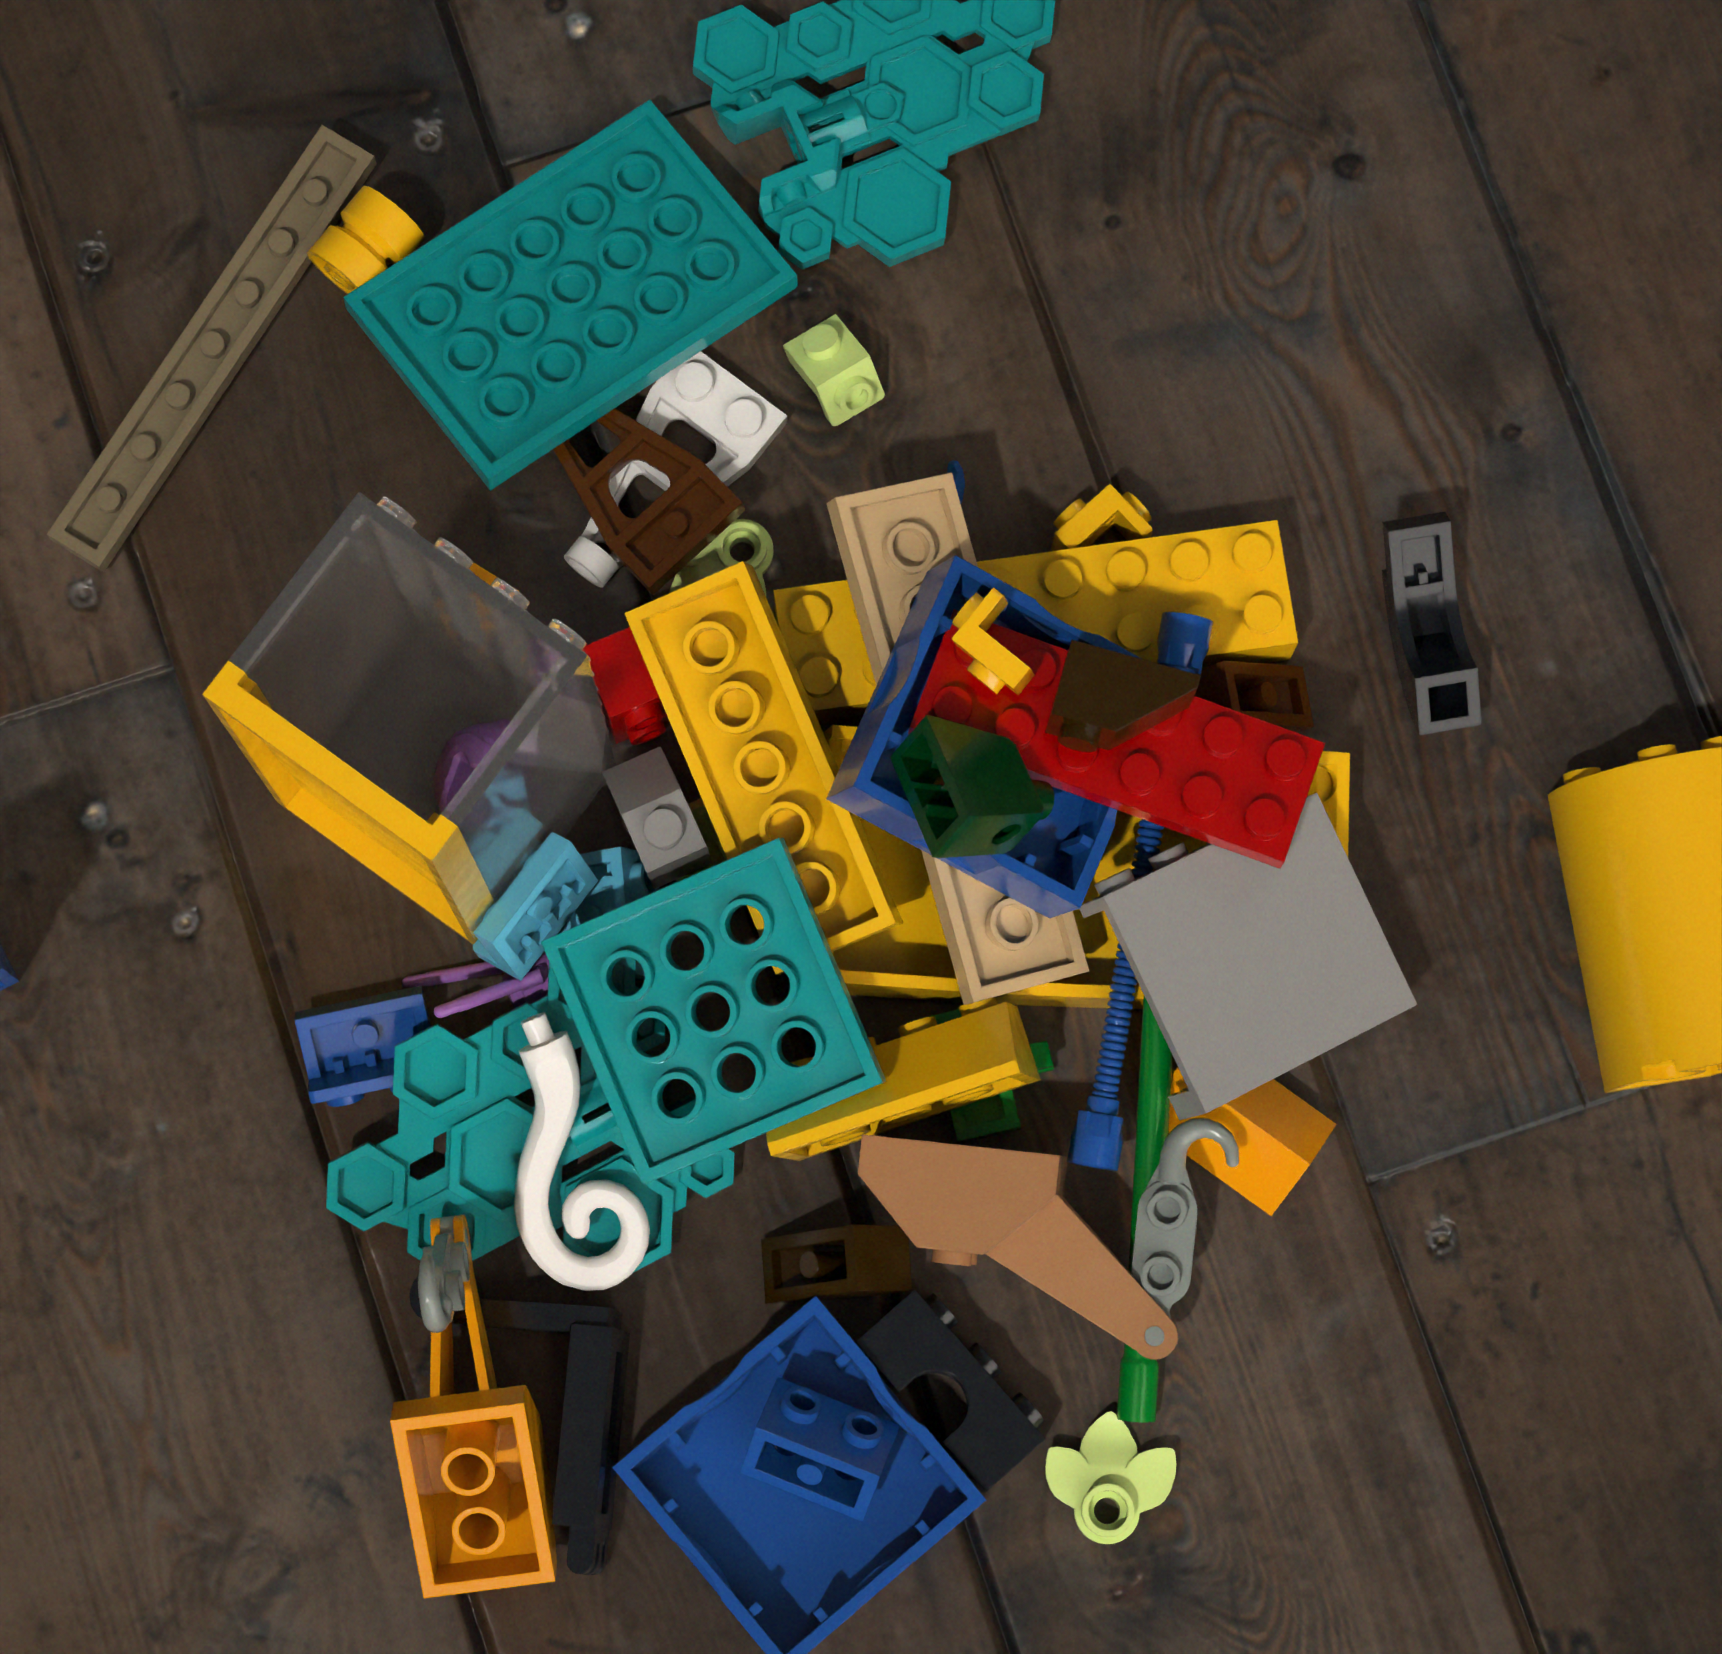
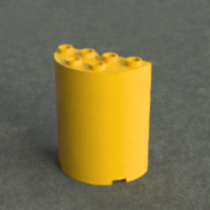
M1722 736L1702 741L1700 743L1702 750L1677 754L1676 745H1659L1638 751V760L1605 771H1601L1600 767L1573 770L1563 774V786L1548 794L1605 1093L1711 1077L1722 1073Z

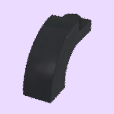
M1439 512L1382 522L1386 569L1382 570L1387 618L1403 693L1416 730L1420 736L1482 725L1478 667L1471 656L1466 642L1458 606L1451 520L1446 512Z

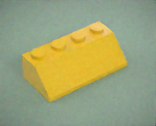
M993 997L960 1006L959 1010L962 1017L941 1024H937L935 1016L906 1023L898 1028L900 1038L879 1045L876 1044L874 1037H868L886 1082L766 1132L770 1155L801 1161L860 1141L862 1134L875 1136L1041 1080L1018 1007L1007 1001L998 1004L997 998ZM813 1057L797 1060L791 1063L798 1066H804L808 1064L813 1059Z

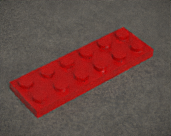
M954 609L950 619L954 620L959 611ZM992 623L986 633L1030 667L1035 674L1019 695L1006 685L996 694L966 670L974 659L957 647L951 639L959 629L952 624L950 630L945 632L908 734L915 729L926 715L1007 737L1016 744L1031 779L1046 781L1052 787L1281 869L1323 752L1324 742L1194 696L1189 708L1111 750L1098 747L1094 752L1073 750L1060 744L1058 736L1045 733L1068 650Z

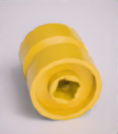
M364 185L340 213L344 225L342 227L330 225L309 249L307 255L330 281L349 294L388 269L387 266L389 264H395L414 252L425 239V236L418 225L394 202L375 189Z

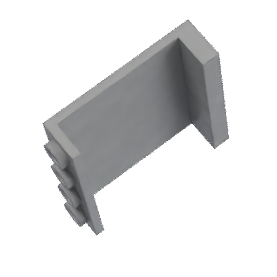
M1317 793L1306 798L1281 869L1207 842L1206 845L1188 852L1184 842L1148 858L1153 870L1136 879L1131 869L1128 868L1094 884L1099 897L1082 904L1080 908L1083 918L1105 911L1184 1078L1187 1087L1168 1096L1179 1120L1206 1114L1417 1005Z

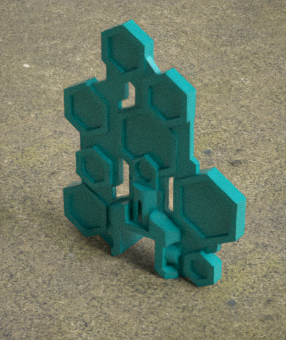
M840 0L830 5L822 1L790 14L789 21L775 27L743 5H739L698 21L693 75L712 88L710 108L727 139L736 145L781 127L790 150L798 163L761 180L758 212L765 227L780 238L779 254L803 270L829 259L831 239H833L846 249L859 245L891 267L943 246L946 236L951 181L940 174L939 171L947 168L948 156L1039 120L1044 73L1029 64L1028 59L1032 49L1050 43L1055 0H968L961 4L956 0ZM976 33L984 38V43L981 46L957 54L935 37L943 34L954 42ZM866 66L864 81L820 99L794 82L809 76L819 84H822ZM888 139L899 145V147L841 170L842 158Z
M624 957L615 964L612 970V981L615 988L625 995L631 996L640 990V988L635 986V959ZM549 963L547 996L531 1004L526 1002L493 1019V1024L464 1039L436 1023L395 1045L393 1095L399 1098L398 1133L375 1145L367 1141L328 1162L326 1208L362 1231H366L381 1222L408 1229L407 1253L418 1260H421L423 1256V1248L431 1246L430 1221L432 1218L463 1214L466 1216L472 1261L519 1237L520 1234L514 1211L515 1182L520 1157L535 1110V1105L531 1107L515 1097L532 1088L518 1052L529 1044L521 1021L545 1012L553 1033L566 1031L574 1050L581 1047L579 1107L552 1178L548 1202L555 1230L563 1226V1244L571 1251L587 1257L599 1256L609 1251L617 1243L621 1232L620 1220L611 1209L603 1207L593 1210L589 1216V1231L581 1239L572 1238L566 1232L562 1222V1205L567 1196L578 1185L590 1180H610L624 1184L639 1198L648 1216L650 1227L649 1245L643 1261L634 1272L670 1254L673 1213L686 1207L687 1187L707 1198L732 1185L735 1153L729 1148L642 1185L610 1106L585 1119L582 1118L583 1115L608 1102ZM648 1018L638 1029L637 1041L644 1052L665 1042V1023L659 1019ZM690 1094L665 1108L675 1116L685 1117L693 1110L696 1096ZM446 1132L445 1166L421 1179L411 1176L410 1164L432 1153L434 1138ZM609 1141L623 1148L618 1153L562 1181V1166Z

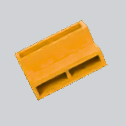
M1178 1067L1172 1074L1171 1095L1187 1087ZM1275 1079L1206 1114L1183 1120L1178 1119L1170 1103L1169 1133L1177 1125L1190 1119L1208 1118L1221 1123L1233 1134L1239 1147V1164L1236 1167H1229L1227 1165L1223 1148L1213 1139H1197L1189 1146L1187 1156L1270 1216L1273 1215L1310 1166L1337 1125Z

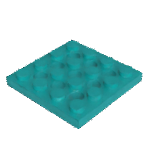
M784 838L772 840L541 941L642 1185L886 1082ZM744 905L756 908L764 919V930L761 937L751 944L738 941L730 928L733 913ZM684 931L696 934L704 945V957L701 963L691 970L679 967L671 956V945L674 938ZM624 957H630L638 961L645 974L642 988L631 996L619 992L612 981V970L615 964ZM769 966H775L783 970L790 981L789 994L778 1005L764 1002L756 991V979L759 973ZM708 992L722 995L730 1007L728 1022L717 1031L705 1028L699 1022L696 1014L698 1001ZM648 1018L661 1020L670 1032L669 1046L659 1056L645 1053L637 1041L638 1029ZM794 1027L807 1030L813 1036L816 1043L813 1059L804 1066L790 1063L782 1053V1039L786 1032ZM733 1053L746 1055L755 1066V1080L751 1087L745 1091L731 1089L722 1077L723 1063ZM673 1079H682L688 1082L695 1091V1106L685 1117L671 1114L663 1103V1090Z

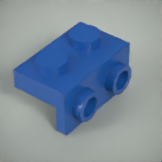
M422 986L295 1012L294 1021L309 1080L308 1094L310 1103L316 1104L326 1101L328 1106L340 1107L360 1101L364 1098V1093L390 1088V1091L393 1093L395 1045L431 1026Z

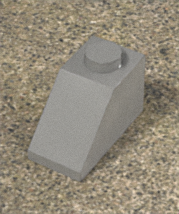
M661 746L602 772L654 889L713 863L707 845Z

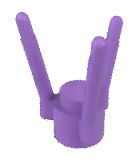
M544 951L522 981L488 962H481L407 976L402 980V986L406 989L417 986H433L505 973L501 975L503 982L438 1005L434 1008V1015L437 1018H443L507 995L513 1008H516L526 1002L531 1004L547 996L549 960Z

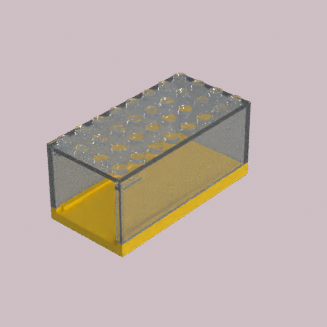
M358 492L202 695L277 803L464 939L474 944L478 938L473 932L483 921L489 907L501 898L522 871L528 857L539 849L551 832L565 838L606 783L602 772L616 766L611 747L613 744L609 739V730L605 724L606 717L602 712V702L599 700L597 693L599 689L595 685L593 678L595 674L591 670V659L583 651L587 643L574 630L554 618L546 626L526 610L530 602L514 587L499 578H495L491 585L476 576L469 569L473 561L454 544L439 537L433 545L412 529L417 523L416 520L398 504L386 497H382L376 504ZM504 718L510 720L511 722L443 812H441L435 799L433 776L436 771V761L442 754L445 744L457 730L474 724L491 723Z

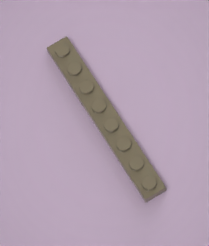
M321 125L48 531L47 536L51 541L104 573L312 262L307 255L309 249L330 225H337L341 219L340 213L358 193L377 165L374 155Z

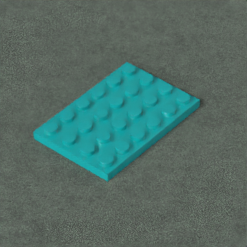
M648 100L343 298L346 310L491 491L797 288L798 279L797 274L653 102Z

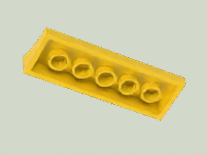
M744 561L739 562L624 613L727 860L777 838H784L832 952L903 924L859 816L826 799L839 769L754 567ZM747 905L757 932L761 937L764 930V919L756 908ZM772 966L775 975L784 972L780 968Z

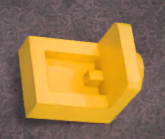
M1109 484L1087 504L1079 498L1057 517L1053 525L1058 530L1054 533L1051 549L1057 551L1092 546L1113 526L1128 541L1151 538L1153 529L1148 522L1152 518L1146 507L1133 494L1125 492L1121 495Z
M992 588L985 598L975 593L955 616L952 624L959 630L951 639L957 647L974 659L966 670L996 694L1006 685L1019 695L1035 674L1030 667L986 633L987 629L1005 609L1008 601L995 588Z

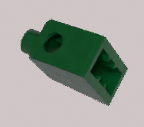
M926 715L890 756L932 857L935 858L1005 854L1012 850L1039 820L1048 817L1054 805L1052 786L1046 781L1031 779L1016 744L1007 737Z

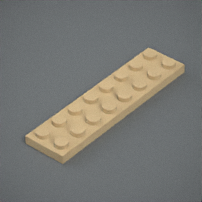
M952 473L835 497L826 503L876 685L927 571L955 555L978 567ZM922 851L963 1005L1089 972L1073 911L1049 919Z

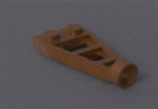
M614 408L596 421L618 437L620 444L594 468L588 467L571 446L569 439L553 450L611 553L654 595L746 509L743 502L699 458ZM631 461L647 463L665 474L670 481V487L637 518H629L620 511L609 489L610 480Z

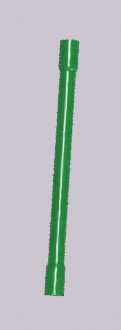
M1145 996L1143 999L1128 1267L1130 1272L1132 1271L1139 1200L1159 1165L1160 1152L1166 1137L1169 1135L1171 1102L1168 1096L1171 1095L1173 1055ZM1125 1343L1119 1369L1117 1419L1139 1423L1155 1422L1159 1375L1158 1360L1143 1357Z

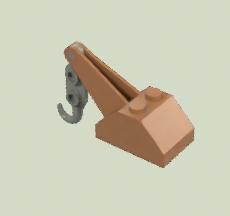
M1208 1118L1190 1119L1177 1125L1169 1133L1160 1152L1159 1165L1139 1200L1131 1272L1063 1197L1068 1164L1067 1156L862 1134L858 1175L916 1248L933 1249L931 1262L971 1266L977 1265L978 1254H986L1136 1350L1143 1357L1156 1360L1168 1356L1178 1344L1179 1331L1176 1323L1171 1318L1170 1309L1174 1303L1186 1294L1191 1283L1198 1207L1186 1170L1187 1150L1191 1143L1197 1139H1213L1223 1148L1227 1165L1229 1167H1236L1239 1164V1147L1233 1134L1224 1125Z

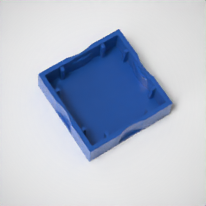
M956 555L927 571L826 798L830 802L930 855L929 848L890 756L909 735V727L945 632L950 630L953 620L950 618L954 609L960 611L975 593L985 598L990 590L995 588L1008 601L1005 609L993 622L996 625L1066 650L1069 649L1071 640L1140 658L1100 635L1082 631L1064 623L1048 612L1034 598ZM1052 787L1054 791V805L1051 813L1045 819L1039 820L1012 850L1005 854L937 859L1050 919L1081 908L1114 830L1117 810Z
M816 1296L748 1352L731 1373L699 1400L684 1406L612 1467L671 1540L681 1548L718 1593L722 1602L765 1654L809 1653L986 1501L985 1497L929 1430L917 1422L881 1379L876 1367ZM777 1377L807 1387L817 1393L900 1425L863 1522L739 1473L754 1430Z

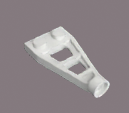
M700 351L656 381L650 389L636 421L662 436L669 423L675 420L684 421L715 444V456L705 465L728 487L751 469L787 424V415ZM631 461L610 480L609 489L618 506L630 484L638 475H644L664 491L670 487L669 478L645 462ZM591 517L583 534L578 537L566 552L564 559L586 580L603 588L623 564L612 553L609 555L600 546L595 544H606Z

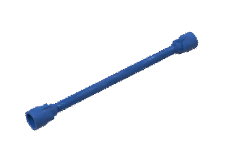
M1162 613L1157 640V663L1186 672L1201 674L1203 660L1209 649L1213 621L1186 613ZM1146 820L1139 821V826L1142 828L1137 830L1140 836L1136 838V842L1139 844L1135 845L1134 848L1137 853L1133 854V858L1136 861L1132 862L1134 869L1131 870L1135 879L1153 870L1148 858L1160 853V849L1157 847L1162 844V841L1159 839L1163 837V833L1160 830H1163L1164 827ZM1120 943L1117 945L1120 951L1116 952V956L1119 957V959L1115 960L1117 967L1113 969L1116 975L1112 976V981L1115 983L1111 984L1110 988L1113 992L1109 993V997L1112 1000L1108 1001L1107 1005L1110 1008L1106 1009V1014L1109 1016L1105 1017L1107 1024L1103 1026V1030L1106 1033L1102 1034V1038L1105 1041L1100 1043L1103 1049L1099 1050V1055L1102 1057L1097 1060L1100 1066L1096 1067V1071L1099 1074H1096L1094 1077L1097 1080L1093 1084L1096 1090L1092 1091V1096H1088L1086 1110H1079L1077 1123L1071 1133L1067 1162L1112 1171H1118L1123 1146L1122 1126L1124 1119L1118 1117L1120 1101L1117 1100L1118 1095L1115 1094V1092L1119 1091V1087L1116 1084H1119L1121 1081L1118 1076L1122 1074V1070L1119 1067H1123V1062L1120 1060L1125 1058V1054L1122 1051L1126 1050V1045L1123 1043H1126L1128 1040L1125 1035L1129 1033V1029L1126 1026H1130L1131 1023L1127 1019L1132 1017V1013L1129 1010L1133 1009V1004L1130 1002L1135 1000L1132 994L1136 993V988L1133 986L1138 983Z

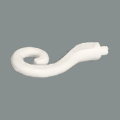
M545 1012L521 1021L529 1044L518 1052L534 1093L535 1110L520 1157L515 1182L514 1211L516 1224L523 1244L531 1258L551 1278L562 1285L584 1291L605 1290L629 1277L643 1261L649 1245L650 1227L648 1216L639 1198L624 1184L610 1180H590L578 1185L563 1203L562 1222L565 1230L572 1238H584L589 1231V1216L591 1212L596 1208L605 1207L613 1210L620 1220L621 1232L617 1243L609 1251L599 1256L587 1257L571 1251L557 1235L549 1212V1191L557 1163L577 1114L581 1086L579 1067L568 1033L566 1031L553 1033Z

